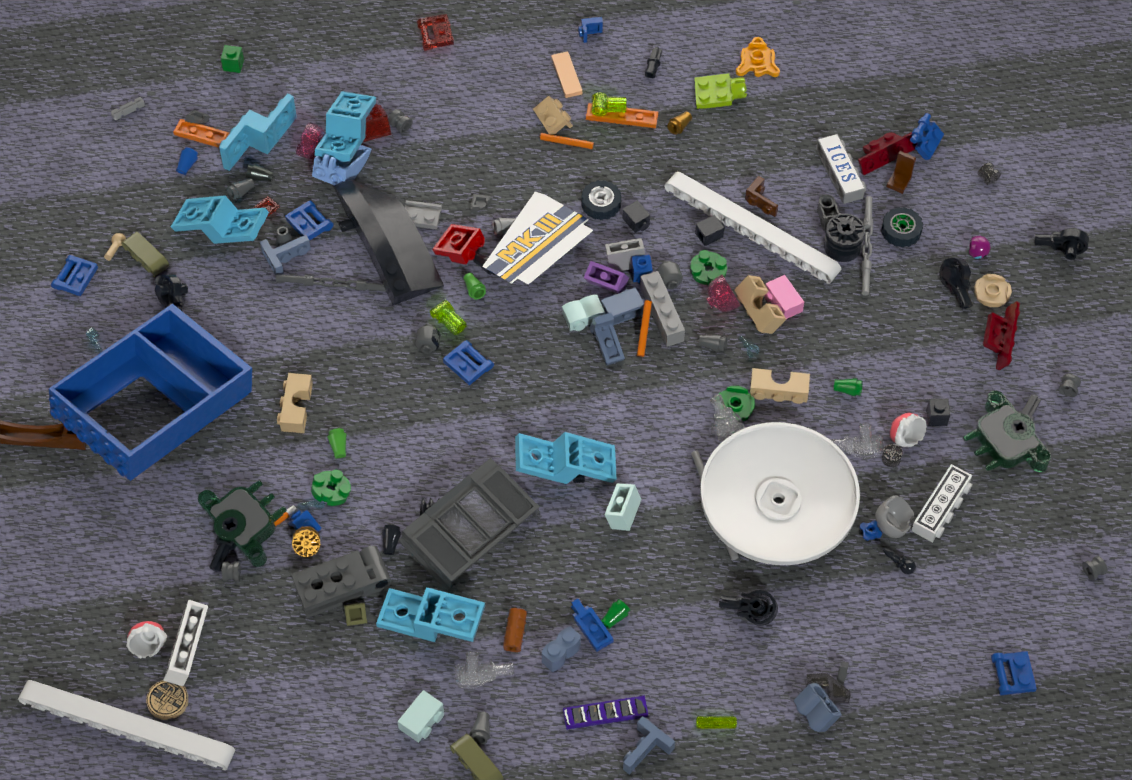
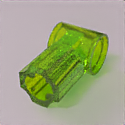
M601 92L592 95V113L596 116H604L607 112H626L627 99L626 97H607L605 93Z
M443 300L430 310L431 317L433 319L436 318L439 321L437 322L438 324L442 323L454 335H459L467 327V323L455 312L453 306L447 300Z

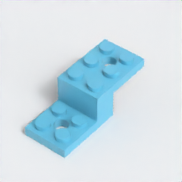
M342 91L326 113V134L315 148V156L323 158L327 154L330 158L334 157L341 162L351 161L365 139L366 118L376 104V97Z
M287 93L279 101L274 111L269 113L268 118L252 110H249L246 115L241 117L237 126L232 128L228 137L220 143L219 149L223 168L230 171L249 146L265 154L271 151L297 118L294 97Z
M226 195L186 199L171 228L175 232L201 229L214 244L254 241L269 212L266 208L238 210Z
M564 432L554 442L520 433L515 436L516 471L564 484H568L579 474L611 483L617 480L615 445ZM531 453H533L538 460L534 459Z
M427 587L423 597L389 588L376 626L435 642L438 633L473 642L485 603ZM400 609L408 611L405 616L397 615V611ZM461 613L465 618L457 621L454 619V616Z

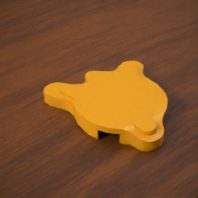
M761 37L753 38L748 47L742 49L741 64L736 68L738 76H744L749 71H753L756 77L764 74H769L772 77L779 76L780 69L775 65V52L767 47V44Z

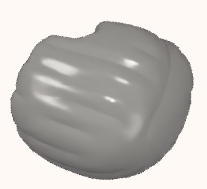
M896 495L885 500L878 507L875 515L879 529L891 538L904 536L911 528L909 523L914 518V512L909 504L902 497Z

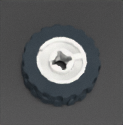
M597 180L586 185L581 195V206L584 213L593 219L600 220L614 217L619 212V208H621L620 189L612 182Z

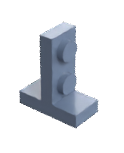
M306 235L275 249L271 248L267 239L260 241L261 252L275 275H284L282 262L287 263L291 258L305 255L311 250L310 242Z
M612 312L595 317L589 327L591 333L596 336L606 366L625 359L612 324L614 321Z
M643 716L637 722V730L644 736L637 742V748L633 752L629 751L623 758V770L629 775L656 745L669 755L675 749V741Z

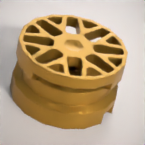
M309 526L297 529L292 538L294 551L303 557H310L316 554L320 547V535L317 530Z

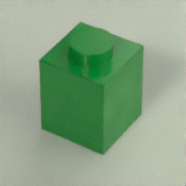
M224 45L221 55L223 71L240 73L244 62L242 47Z

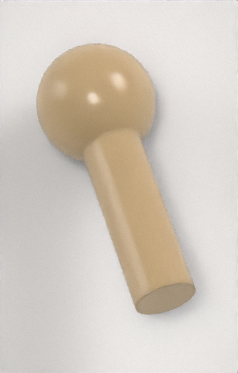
M116 233L112 236V245L104 256L106 260L110 261L119 246H122L121 242L126 239L122 233Z

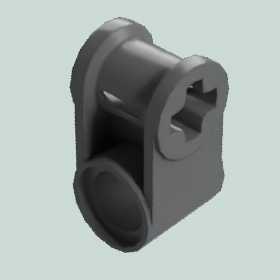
M824 194L819 198L817 212L822 229L825 231L829 220L835 215L840 214L832 195Z

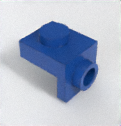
M602 17L581 19V26L578 27L579 37H583L584 43L587 42V34L603 33Z
M650 255L632 257L633 282L640 283L641 276L653 273Z
M298 510L290 517L292 520L288 523L295 530L305 526L313 527L317 532L322 529L308 510L303 512Z

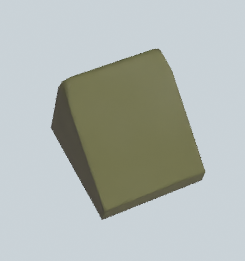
M365 602L344 605L347 626L367 623Z

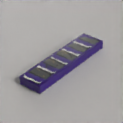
M644 695L563 708L566 730L639 719L642 716L648 717V710Z

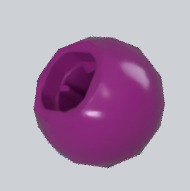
M983 236L971 238L969 245L970 256L975 259L985 258L991 249L988 239Z

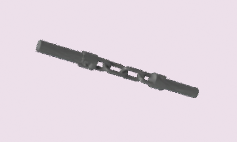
M276 274V281L301 283L307 286L347 287L348 289L361 291H386L383 284L368 283L362 280L345 281L333 278H314V276ZM325 280L333 281L332 284H324ZM351 283H356V287L350 286Z

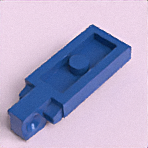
M579 599L571 602V608L575 612L572 614L574 621L596 652L613 643V637L592 607H584Z

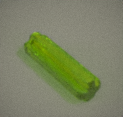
M698 716L696 718V727L698 729H735L737 727V718L735 716Z

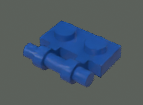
M925 113L920 118L918 127L913 130L910 139L912 143H917L915 149L925 160L931 159L944 136V133L935 122L930 123L931 115Z

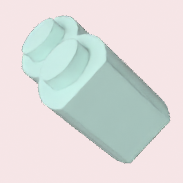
M590 295L562 306V314L570 331L583 330L585 326L591 325L595 317L605 314L598 295Z

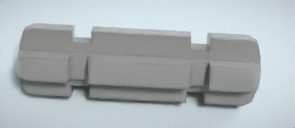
M141 97L134 99V102L130 101L120 106V109L112 110L111 115L114 120L122 118V115L126 116L136 111V108L144 107L145 103Z

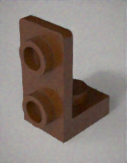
M900 151L897 156L895 171L886 187L903 194L912 179L916 158Z
M758 176L746 189L745 200L750 205L762 209L765 214L776 217L778 205L762 196L765 190V179Z

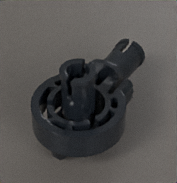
M1068 228L1054 231L1052 235L1035 234L1034 243L1035 246H1051L1053 250H1061L1065 252L1064 257L1066 259L1074 260L1076 254H1082L1088 249L1089 235L1077 228Z
M959 257L945 259L939 271L942 284L950 289L951 295L957 294L962 310L972 307L973 303L968 293L971 286L969 282L971 270L968 263Z
M175 274L158 276L155 279V294L159 302L165 308L174 304L182 311L184 305L182 295L188 293L187 284H181Z
M755 590L749 594L742 592V597L738 598L724 595L720 597L722 600L719 601L720 608L741 611L737 612L739 617H745L749 622L757 626L771 623L778 613V605L775 598L764 590ZM761 595H766V596L770 597V599H771V601H772L773 604H771L770 601H769L766 597L761 596Z

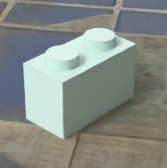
M616 484L605 512V517L611 529L630 531L641 502V497L635 485Z
M423 690L398 720L399 730L418 743L422 738L426 739L432 730V725L435 722L439 723L444 716L443 703Z

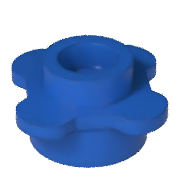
M873 520L871 523L863 522L860 524L863 539L868 541L882 536L877 521Z

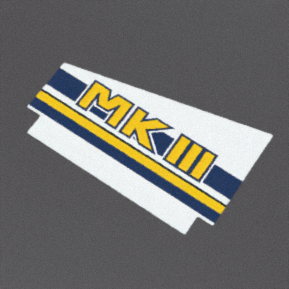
M534 192L483 267L509 283L519 279L526 284H530L593 231L584 225L589 219L545 194Z

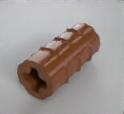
M511 608L509 610L503 644L505 651L517 653L521 651L527 611L524 609Z

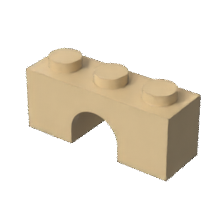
M748 275L736 287L735 292L738 295V300L746 308L747 314L753 319L756 324L755 327L759 332L772 334L786 320L778 305L767 303L764 306L762 305L763 297L768 292V289L760 277Z
M752 368L750 394L755 399L763 400L767 398L777 402L787 400L797 404L807 402L810 374L791 372L790 380L787 383L778 384L772 380V370Z
M288 373L287 380H284L283 391L285 395L284 397L281 396L280 399L282 411L277 416V424L280 425L281 431L305 432L307 421L306 408L297 407L294 404L299 400H310L313 386L311 375Z

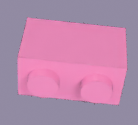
M786 275L765 284L768 292L764 295L766 301L778 305L786 319L803 312L804 301Z

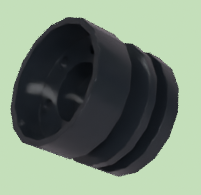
M838 214L832 217L827 224L824 238L826 254L838 262H849L856 259L863 247L865 236L863 222L857 216L851 214Z

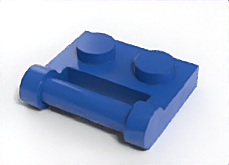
M312 201L304 203L285 215L286 221L301 237L306 235L309 241L324 231H330L334 226L329 219H326L315 208L316 205ZM307 212H310L320 222V224L317 225L307 214Z
M69 255L58 277L52 281L51 287L81 297L97 271L98 266L96 263ZM75 266L67 281L63 282L67 277L68 273L70 272L71 268Z
M465 340L443 358V363L468 385H471L494 366V363L476 351L468 340ZM464 352H467L469 355H471L481 365L478 366L477 364H475L469 357H467L464 354Z
M1028 651L1006 654L995 653L991 655L992 663H995L998 675L1000 695L1036 691L1037 688ZM1003 662H1008L1013 686L1008 685Z

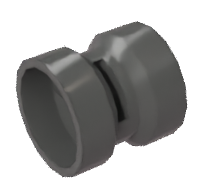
M400 109L394 110L388 117V123L396 127L397 131L401 134L410 129L413 120L408 116H404Z

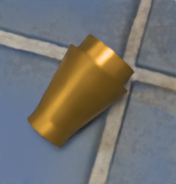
M684 112L671 118L667 124L668 130L674 135L681 134L692 120V115L689 112Z

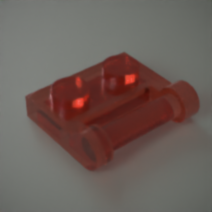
M447 14L421 18L417 21L418 28L422 34L424 51L454 45ZM432 25L435 38L433 40H430L427 26Z

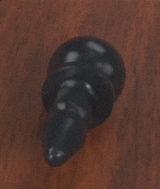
M883 548L885 555L897 563L896 567L900 568L904 574L915 572L916 564L913 560L906 559L904 555L900 557L894 551Z

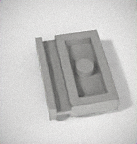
M406 200L405 209L416 227L438 228L442 205Z

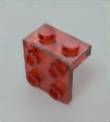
M375 104L366 118V133L363 142L392 135L388 116L381 105Z

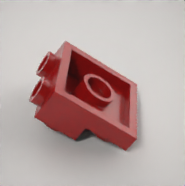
M451 224L432 250L435 255L447 256L454 263L467 264L469 260L475 258L477 249L483 247L485 237L480 228Z

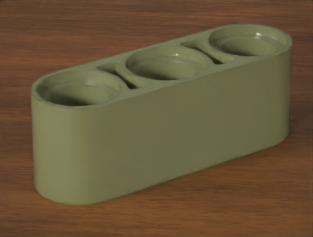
M135 232L121 242L125 251L128 250L137 262H141V266L148 273L151 272L154 275L153 277H156L169 267L166 258L139 232Z
M466 733L449 746L452 753L457 754L461 764L472 772L471 776L475 780H503L501 772L469 734Z

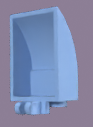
M360 145L351 161L341 162L334 157L330 158L327 154L323 158L316 156L314 158L312 177L332 185L354 180L365 165L372 149Z

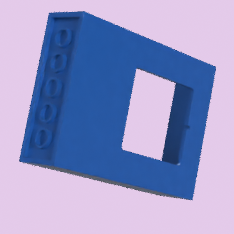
M171 304L50 387V414L54 419L62 422L68 431L75 433L81 442L89 445L94 453L102 456L108 465L116 468L121 476H125L131 481L246 397L252 391V367L174 304ZM139 377H144L185 412L137 447L129 450L113 435L107 434V430L91 418L88 413Z

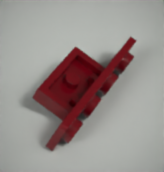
M893 132L886 133L883 137L870 141L869 144L863 146V151L867 155L858 159L861 174L866 175L896 160L900 151L909 153L915 150L917 143L910 141L912 132L903 137Z
M1018 301L1006 308L1004 318L993 312L988 315L983 346L998 354L997 370L1003 369L1012 361L1011 355L1015 344L1014 337L1017 331V319L1020 314V302Z

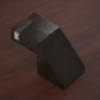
M828 673L806 675V687L809 684L817 683L823 689H827V695L834 704L849 703L850 691Z

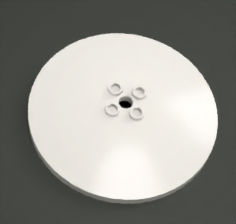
M771 422L744 428L719 444L704 467L700 497L703 512L710 527L728 547L749 559L761 563L795 565L820 558L844 540L857 516L860 490L858 478L851 462L843 451L830 439L804 426ZM781 497L784 502L778 504L773 499Z

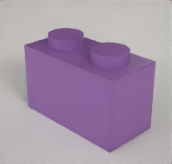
M590 261L584 279L591 284L619 294L624 291L629 277L625 273Z

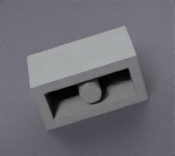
M642 238L605 244L609 268L620 272L633 269V256L645 255Z

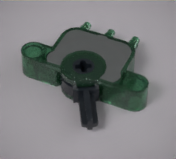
M994 390L988 394L985 403V409L988 414L979 419L976 429L963 436L964 441L977 437L983 445L974 451L976 456L988 452L993 458V461L985 466L987 471L999 466L1009 469L1024 461L1036 472H1044L1047 469L1051 454L1034 433L1035 424L1033 422L1034 417L1032 416L1041 402L1037 395H1031L1022 412L1019 410L1017 412L1002 392Z
M260 480L248 488L236 487L221 499L211 490H204L198 495V502L203 511L214 522V530L217 534L215 542L218 548L209 566L211 570L220 572L222 563L225 562L229 550H235L236 547L253 566L261 567L266 563L267 555L261 544L274 533L276 529L275 521L283 516L287 509L282 506L273 514L269 513L265 506L275 496L270 493L259 501L253 495L263 485ZM255 553H260L259 556L253 557Z

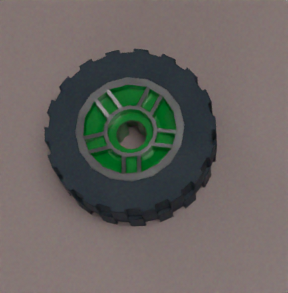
M906 207L891 209L883 218L881 233L889 244L902 248L910 247L916 244L921 237L923 230L922 218L917 212Z

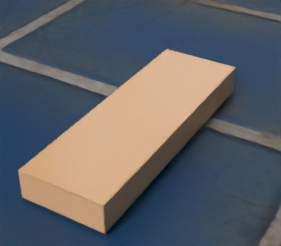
M563 52L551 55L565 98L582 95V88L569 53Z

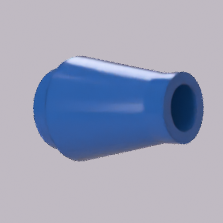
M188 147L182 150L176 171L186 175L188 170L197 161L198 153Z

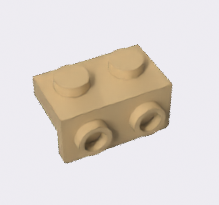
M548 96L533 110L547 132L555 135L565 125L569 128L573 125L570 122L571 117L569 114L561 109L563 107L561 102L557 98L554 100Z

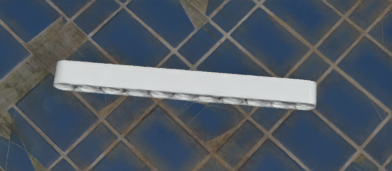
M675 172L665 184L667 192L674 193V196L683 201H688V204L698 210L700 208L709 216L715 215L724 225L733 227L735 231L743 236L747 235L750 240L764 245V248L773 253L780 254V257L789 262L792 261L797 267L811 272V275L820 280H825L827 284H830L841 271V266L835 260L681 172Z
M28 680L18 698L19 702L24 705L27 703L32 705L31 707L42 711L48 710L51 711V714L60 717L67 716L70 717L69 720L78 723L85 722L88 723V726L100 730L103 728L107 732L118 736L122 734L127 736V739L136 742L143 741L146 742L145 745L158 749L161 747L165 749L164 751L176 755L179 753L184 755L185 758L194 761H204L203 764L212 767H222V770H227L235 753V749L226 743L36 681Z

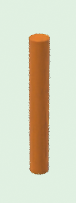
M541 133L540 140L582 148L593 149L594 142Z
M649 300L644 301L637 356L641 357L645 355L652 305V301Z

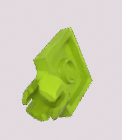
M728 73L694 78L697 109L731 106L734 99H743L747 96V93H745L747 91L745 79L743 77L732 79Z

